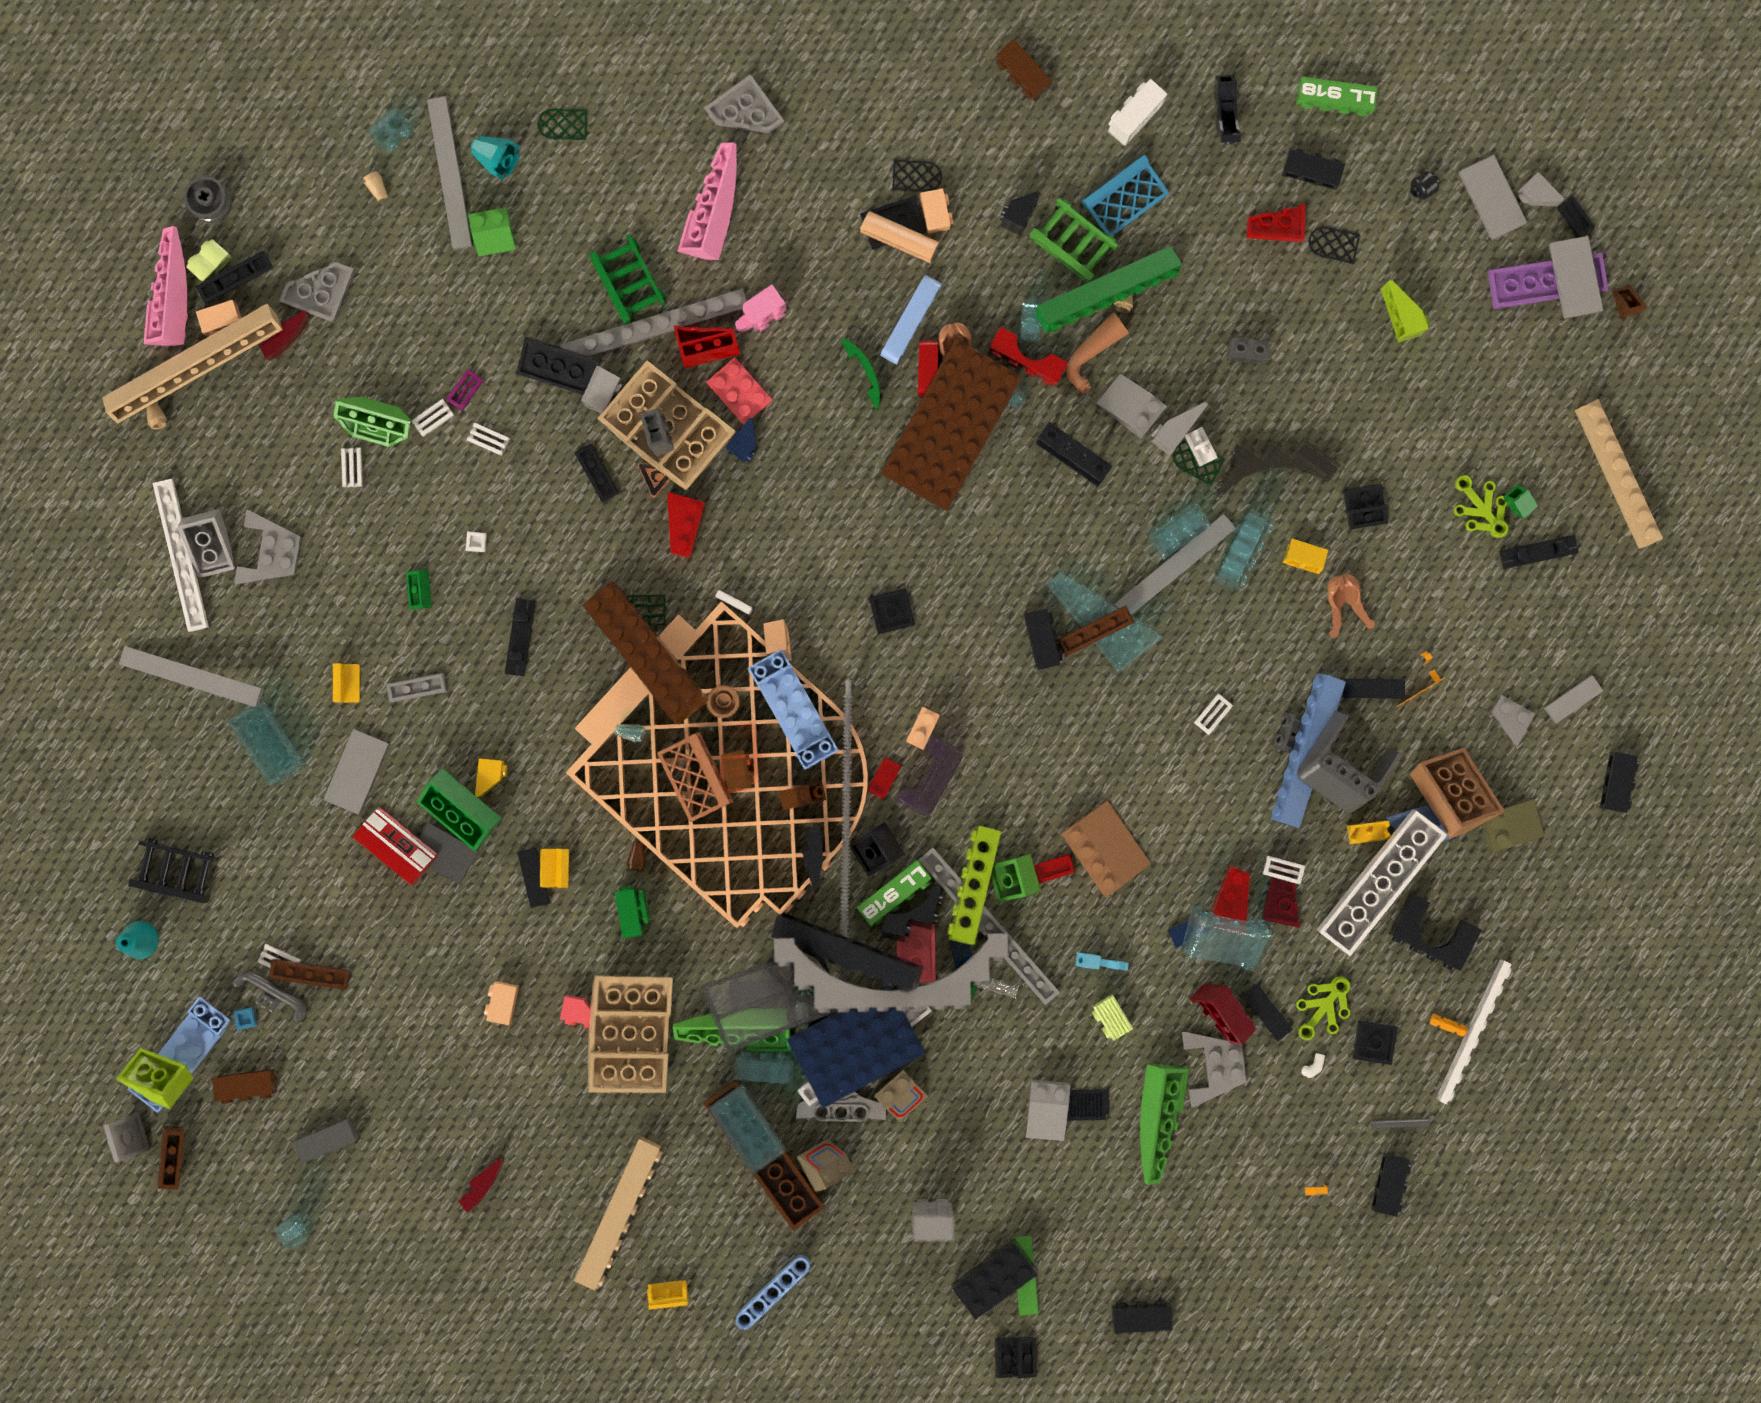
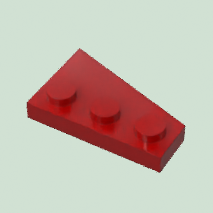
M1306 204L1291 209L1285 208L1274 213L1268 212L1248 217L1246 238L1303 242L1305 238Z

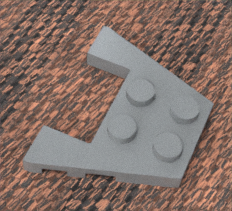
M246 510L244 527L263 530L257 569L237 566L234 583L243 584L295 575L302 537L250 510Z
M1182 1032L1184 1050L1204 1047L1208 1087L1188 1089L1191 1107H1195L1246 1083L1242 1045L1230 1044L1228 1040Z

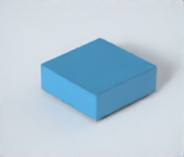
M253 1007L233 1011L237 1030L257 1026Z

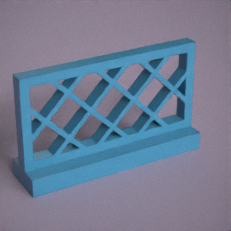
M1145 155L1081 201V204L1088 210L1106 236H1113L1169 194L1148 163L1149 160ZM1145 168L1150 174L1149 182L1139 180L1140 172ZM1126 182H1135L1134 193L1124 192ZM1139 183L1149 185L1147 195L1137 194ZM1152 185L1158 186L1163 194L1159 197L1150 196ZM1110 194H1120L1119 204L1109 203ZM1123 194L1133 196L1132 207L1122 205ZM1136 197L1147 198L1144 208L1135 207ZM1097 204L1105 205L1104 216L1097 215L1092 208ZM1108 206L1118 207L1117 218L1107 217ZM1121 208L1131 209V217L1128 220L1120 219ZM1106 219L1116 221V227L1110 233L1105 227Z

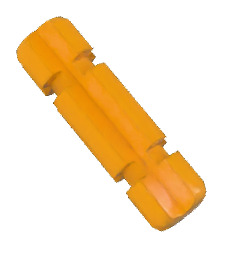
M1433 1014L1430 1018L1431 1025L1436 1027L1439 1025V1028L1452 1033L1457 1032L1456 1034L1462 1037L1467 1034L1468 1027L1463 1024L1458 1025V1022L1445 1017L1442 1019L1437 1014Z

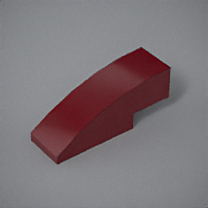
M304 310L281 323V331L258 345L267 360L271 361L281 355L294 343L306 327L310 319L309 313Z
M500 1157L469 1182L473 1189L458 1200L466 1213L482 1200L496 1181L504 1162L503 1157Z

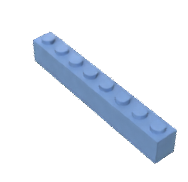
M1318 673L1313 680V688L1307 699V707L1301 718L1300 729L1295 737V744L1289 756L1290 760L1283 775L1282 785L1278 790V798L1272 809L1271 820L1300 828L1312 788L1299 780L1297 771L1329 719L1337 711L1345 681Z

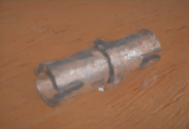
M990 979V981H985V985L978 986V988L995 992L994 994L998 995L1000 993L1016 998L1019 987L1004 983L1000 979L998 981Z

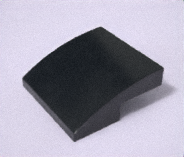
M1382 484L1343 490L1350 530L1388 524L1387 507L1384 504Z
M995 1338V1377H1017L1018 1379L1037 1377L1036 1338Z

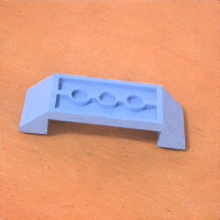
M782 649L748 667L749 672L788 738L804 770L839 751Z
M201 996L198 997L187 1011L189 1013L158 1053V1055L186 1065L191 1075L223 1035L230 1022L228 1017ZM130 1087L128 1088L131 1093L157 1113L164 1108V1106L152 1102Z

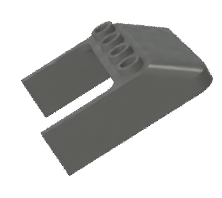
M1335 711L1300 765L1297 776L1300 781L1339 808L1352 813L1376 796L1402 754L1388 748L1368 778L1334 754L1330 749L1331 744L1349 717L1346 714Z

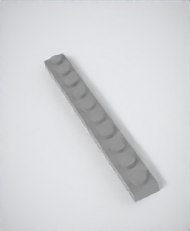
M743 289L736 290L561 344V348L587 356H594L675 331L673 325L688 327L743 310V304L747 302Z
M932 847L919 861L957 904L959 898L956 896L959 885L962 886L963 881ZM966 898L964 904L967 908L971 909L973 902L971 899ZM983 906L978 929L985 937L986 934H1006L1007 931ZM1008 934V957H1004L1005 960L1040 1000L1047 1005L1060 992Z

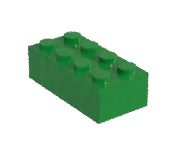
M444 769L428 782L417 800V803L474 852L488 840L502 819Z

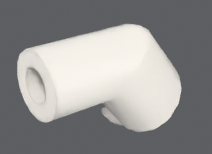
M1316 1053L1314 1063L1310 1067L1304 1066L1302 1068V1075L1307 1076V1078H1313L1320 1073L1323 1068L1325 1055Z

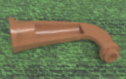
M1115 312L1076 349L1068 360L1066 367L1067 377L1078 392L1082 394L1089 391L1091 386L1088 379L1081 377L1080 367L1095 355L1129 334Z

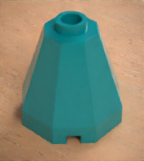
M479 136L471 143V153L492 175L501 180L506 179L505 175H511L520 159V155L517 154V150L520 151V146L509 139Z

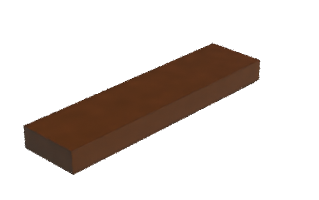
M1127 605L1059 638L1058 641L1065 655L1068 656L1135 623Z
M272 959L269 979L347 990L350 970Z

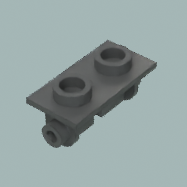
M1285 713V716L1281 719L1280 732L1275 738L1276 745L1274 749L1282 750L1286 753H1290L1293 750L1295 737L1291 736L1292 732L1296 734L1299 732L1301 716Z

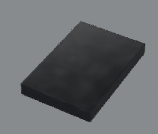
M914 196L869 210L920 234L926 233ZM869 211L860 213L862 222ZM867 236L872 250L888 245Z

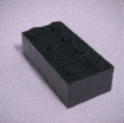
M1014 1238L953 1283L952 1290L972 1317L977 1320L1038 1275V1268Z

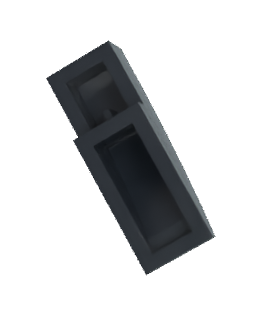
M1343 679L1346 682L1343 689V698L1405 699V679Z
M820 826L804 830L809 849L802 851L812 889L817 887L823 862Z

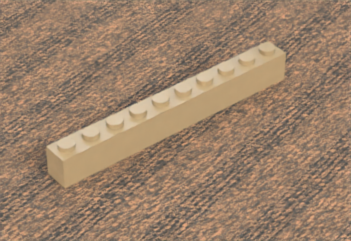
M268 303L102 397L106 413L118 424L281 331L282 327L278 315Z

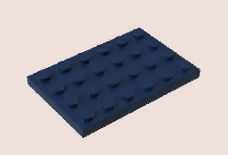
M890 985L879 989L882 991H892ZM870 1007L869 1011L858 1012L857 1008H850V1012H836L786 1039L822 1109L925 1054L903 1011H896V1007H889V1011H877V1007Z

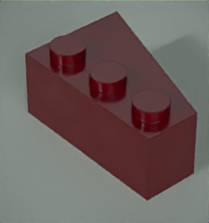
M1205 983L1189 998L1193 1003L1195 1001L1198 1002L1204 1009L1202 1013L1205 1016L1210 1015L1216 1022L1214 1026L1230 1044L1243 1045L1256 1031L1252 1024V1019L1246 1015L1243 1006L1235 999L1233 991L1228 986Z

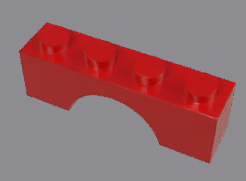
M1002 327L999 328L989 347L991 355L995 358H1005L1012 367L1018 368L1020 366L1026 369V374L1032 377L1037 375L1043 378L1041 381L1049 386H1052V384L1057 385L1068 362L1053 354L1042 360L1026 358L1018 349L1017 335Z

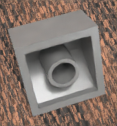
M596 366L581 401L586 407L602 413L614 400L616 394L618 395L622 390V380L607 370Z

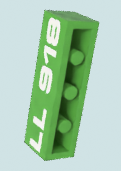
M1302 77L1298 85L1296 104L1301 105L1305 109H1310L1314 106L1320 107L1321 111L1336 109L1342 114L1357 112L1359 116H1368L1375 110L1378 87Z
M916 860L858 905L857 909L870 926L873 924L877 926L885 920L883 916L886 913L890 912L893 914L900 908L899 904L903 900L906 902L911 900L915 896L914 892L917 889L923 890L930 885L929 880L931 877L919 861Z

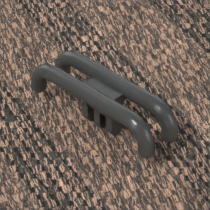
M246 972L234 979V987L242 986L246 981H249L263 989L255 1004L260 1005L264 999L265 1002L262 1008L266 1009L270 1003L272 1004L269 1012L273 1013L281 1000L294 1008V1022L302 1021L305 1018L307 1012L306 1005L300 998L254 972Z

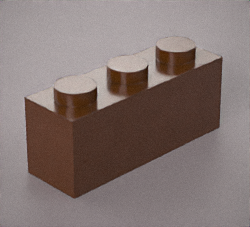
M1015 39L997 53L996 64L1002 71L1006 70L1010 74L1009 78L1015 85L1019 84L1021 86V91L1027 99L1031 98L1035 101L1051 86V79Z
M274 1069L221 1075L212 1078L214 1101H221V1104L232 1103L233 1099L240 1098V1101H249L254 1096H259L260 1099L271 1098V1094L277 1092Z
M163 1126L157 1176L158 1189L179 1188L184 1140L183 1126Z

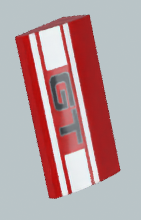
M381 807L353 835L356 841L410 885H415L438 856V853Z

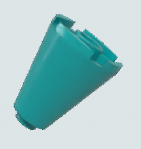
M134 921L128 924L116 940V946L119 951L131 958L144 959L152 955L157 949L159 941L158 932L148 922Z

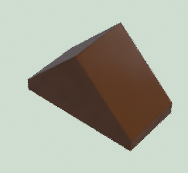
M1631 286L1612 291L1620 319L1640 314L1647 309L1645 303Z

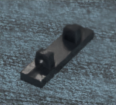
M261 251L195 287L204 303L208 304L269 272L274 267L265 251Z
M1575 535L1499 551L1503 569L1579 553ZM1553 544L1557 545L1558 551L1556 553Z
M516 598L505 674L523 677L525 675L536 601Z

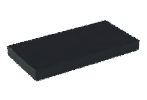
M526 336L516 374L584 395L595 368L598 366L599 359Z

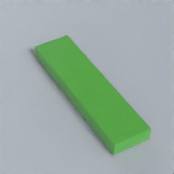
M1012 1237V1239L1015 1238L1034 1263L1032 1237ZM1034 1277L1017 1290L1019 1316L1039 1314L1036 1280Z

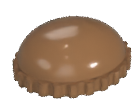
M718 685V687H714L709 692L706 703L711 714L718 718H728L735 714L740 702L735 689L728 685Z

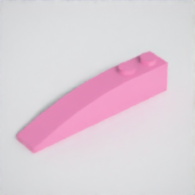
M734 142L720 144L711 164L712 172L708 176L706 175L703 182L706 185L702 193H698L695 199L698 201L695 211L690 210L678 248L680 253L705 260H719L727 235L734 201L737 167L736 144Z
M171 226L163 229L158 251L161 259L155 266V272L158 274L156 282L151 285V290L154 291L153 301L148 300L144 334V344L178 346L184 344L186 339L185 326L188 319L186 270L177 227Z

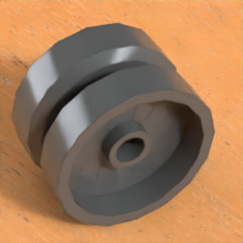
M199 176L191 180L185 187L183 198L186 207L203 222H220L231 211V194L217 179L211 176Z

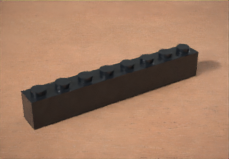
M785 913L777 915L771 937L776 939L794 938V944L800 951H809L812 956L817 958L829 959L828 962L839 965V963L845 965L847 970L863 972L865 977L878 978L885 985H896L903 992L917 989L924 968L921 965Z

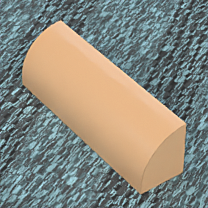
M870 211L860 228L861 233L928 263L931 262L939 244L936 240Z

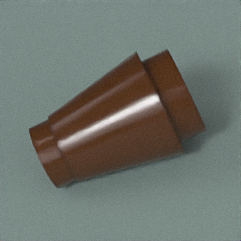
M633 843L626 863L628 870L643 871V867H645L644 844Z

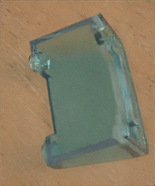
M1193 905L1182 944V950L1186 957L1191 959H1197L1198 957L1238 965L1250 971L1258 967L1273 932L1267 920L1258 919L1257 923H1255L1254 920L1245 922L1220 917L1210 911L1209 914L1202 912V907Z

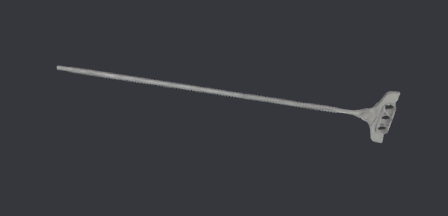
M846 680L845 708H843L845 709V712H843L845 713L843 716L845 717L843 719L845 721L843 723L845 725L843 727L845 729L843 731L845 733L843 735L845 736V739H843L845 740L843 743L845 746H843L844 766H842L844 767V770H842L844 771L842 774L844 775L842 777L844 779L842 781L844 783L842 785L844 787L842 789L844 791L842 793L844 794V797H842L844 798L842 800L844 804L842 806L844 807L842 808L843 827L841 828L843 829L841 831L843 833L841 835L843 837L841 839L843 841L841 843L843 845L841 847L843 849L841 851L843 852L841 854L843 856L841 858L843 866H841L842 885L840 886L842 887L840 889L842 891L840 893L842 895L840 897L842 899L840 901L842 903L840 904L842 906L840 908L842 910L840 912L842 914L840 916L842 918L840 920L842 922L840 924L842 926L840 927V933L843 936L849 937L847 935L849 933L847 931L849 929L847 927L849 926L847 924L849 916L847 915L849 914L848 895H850L848 893L850 891L848 889L850 887L848 885L850 883L848 881L850 879L848 877L850 876L848 874L850 872L848 870L850 868L848 866L850 864L848 856H850L849 837H851L849 835L851 833L849 831L851 829L849 827L851 825L849 824L851 821L849 820L851 818L849 816L851 814L849 812L851 810L849 808L851 806L849 804L851 802L849 795H851L850 775H852L850 774V771H852L850 770V767H852L850 766L852 764L850 762L852 760L850 758L852 756L850 754L852 752L850 750L852 748L850 746L852 744L850 743V740H852L850 737L852 736L851 717L853 716H851V713L853 712H851V709L853 708L851 706L853 704L851 702L853 700L851 698L853 696H851V680ZM841 964V966H839V968H841V970H839V972H841L839 974L841 976L839 977V979L845 983H848V981H846L848 979V977H846L848 976V970L846 969L845 965ZM856 1092L825 1107L828 1113L823 1117L817 1114V1109L821 1107L818 1100L808 1106L805 1100L801 1101L797 1106L796 1119L815 1117L819 1121L862 1122L867 1118L886 1120V1109L879 1101L866 1098ZM838 1107H844L847 1110V1114L844 1117H839L836 1114ZM858 1107H863L866 1110V1114L863 1117H858L855 1114V1110Z

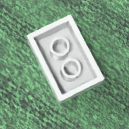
M1151 79L1147 83L1142 82L1137 88L1134 97L1130 96L1124 102L1121 112L1117 110L1111 117L1108 132L1124 146L1160 109L1167 97V93Z

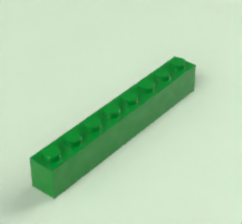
M1167 247L1038 305L1035 316L1045 333L1056 332L1066 324H1074L1084 316L1089 317L1093 315L1097 310L1107 309L1117 301H1125L1135 293L1140 294L1148 287H1156L1168 278L1173 279L1177 277L1182 264L1172 247Z

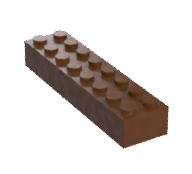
M611 580L582 605L673 722L680 725L708 701V698L619 585Z
M737 1078L704 1101L703 1104L793 1231L825 1209L824 1201L816 1191H813L807 1177Z

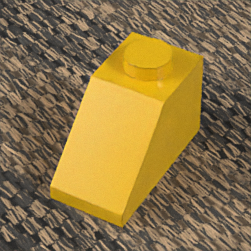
M479 759L475 788L476 797H482L501 782L503 777H506L507 765H504L505 761Z

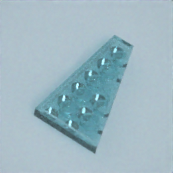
M1060 572L1046 584L1081 627L1119 609V607L1064 572ZM1133 617L1135 623L1094 643L1120 673L1164 638V636Z

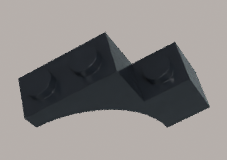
M1234 75L1215 76L1216 129L1221 143L1234 144L1235 142H1241L1237 114L1236 78Z
M933 886L928 899L911 912L903 914L886 913L882 937L904 942L905 937L910 936L911 925L931 930L932 925L937 924L939 913H936L937 906L941 907L944 895H941V888Z

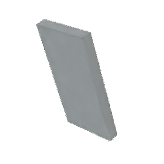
M1494 155L1458 172L1491 240L1527 224Z
M1588 236L1550 243L1549 248L1563 318L1567 319L1602 312L1603 307Z
M353 729L323 800L360 815L389 743Z

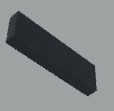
M592 444L574 452L602 503L619 494Z
M537 847L517 852L530 908L549 904L547 888L540 887V859Z
M1257 983L1242 994V997L1276 1041H1279L1293 1030Z

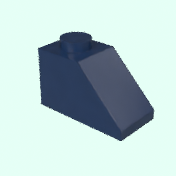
M751 418L747 420L726 446V449L744 464L746 461L751 462L756 456L754 452L756 450L754 422Z

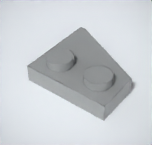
M1500 695L1491 711L1496 720L1501 724L1502 729L1512 740L1513 745L1518 746L1535 713L1503 695Z

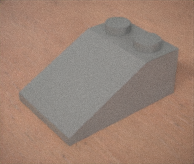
M1122 374L1115 379L1096 403L1140 439L1167 407L1154 395Z
M1204 402L1168 420L1164 425L1159 424L1151 435L1154 438L1151 442L1170 455L1208 403Z
M219 509L182 518L178 529L198 578L235 569L226 526Z
M1031 1080L1026 1138L1064 1141L1070 1095L1069 1083Z

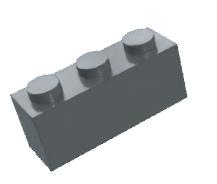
M342 1116L333 1120L334 1124L327 1127V1124L316 1127V1132L309 1134V1131L298 1135V1139L293 1144L301 1163L357 1141L359 1136L351 1117L345 1119Z

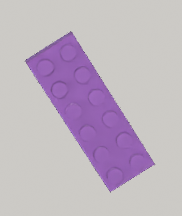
M1592 254L1599 292H1607L1608 284L1603 254ZM1552 261L1488 271L1493 309L1560 299Z

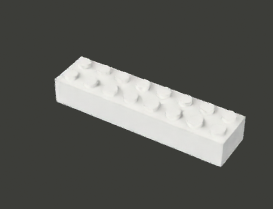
M1412 809L1317 930L1351 956L1445 839L1447 834L1418 811Z

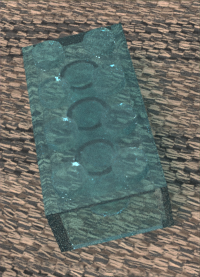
M1253 509L1245 514L1213 582L1232 591L1244 587L1248 579L1246 573L1253 569L1256 563L1254 557L1257 553L1261 552L1265 544L1262 540L1272 530V518Z
M260 701L258 707L251 706L228 721V724L269 786L278 785L307 766L266 701Z
M743 1084L710 1105L709 1111L752 1174L785 1152L786 1147Z

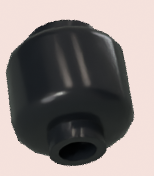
M1422 172L1411 180V194L1415 198L1426 200L1438 191L1439 178L1433 172Z

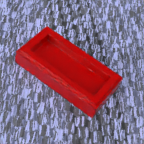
M885 757L867 791L884 800L902 766Z
M1070 854L1034 865L1039 884L1075 872Z

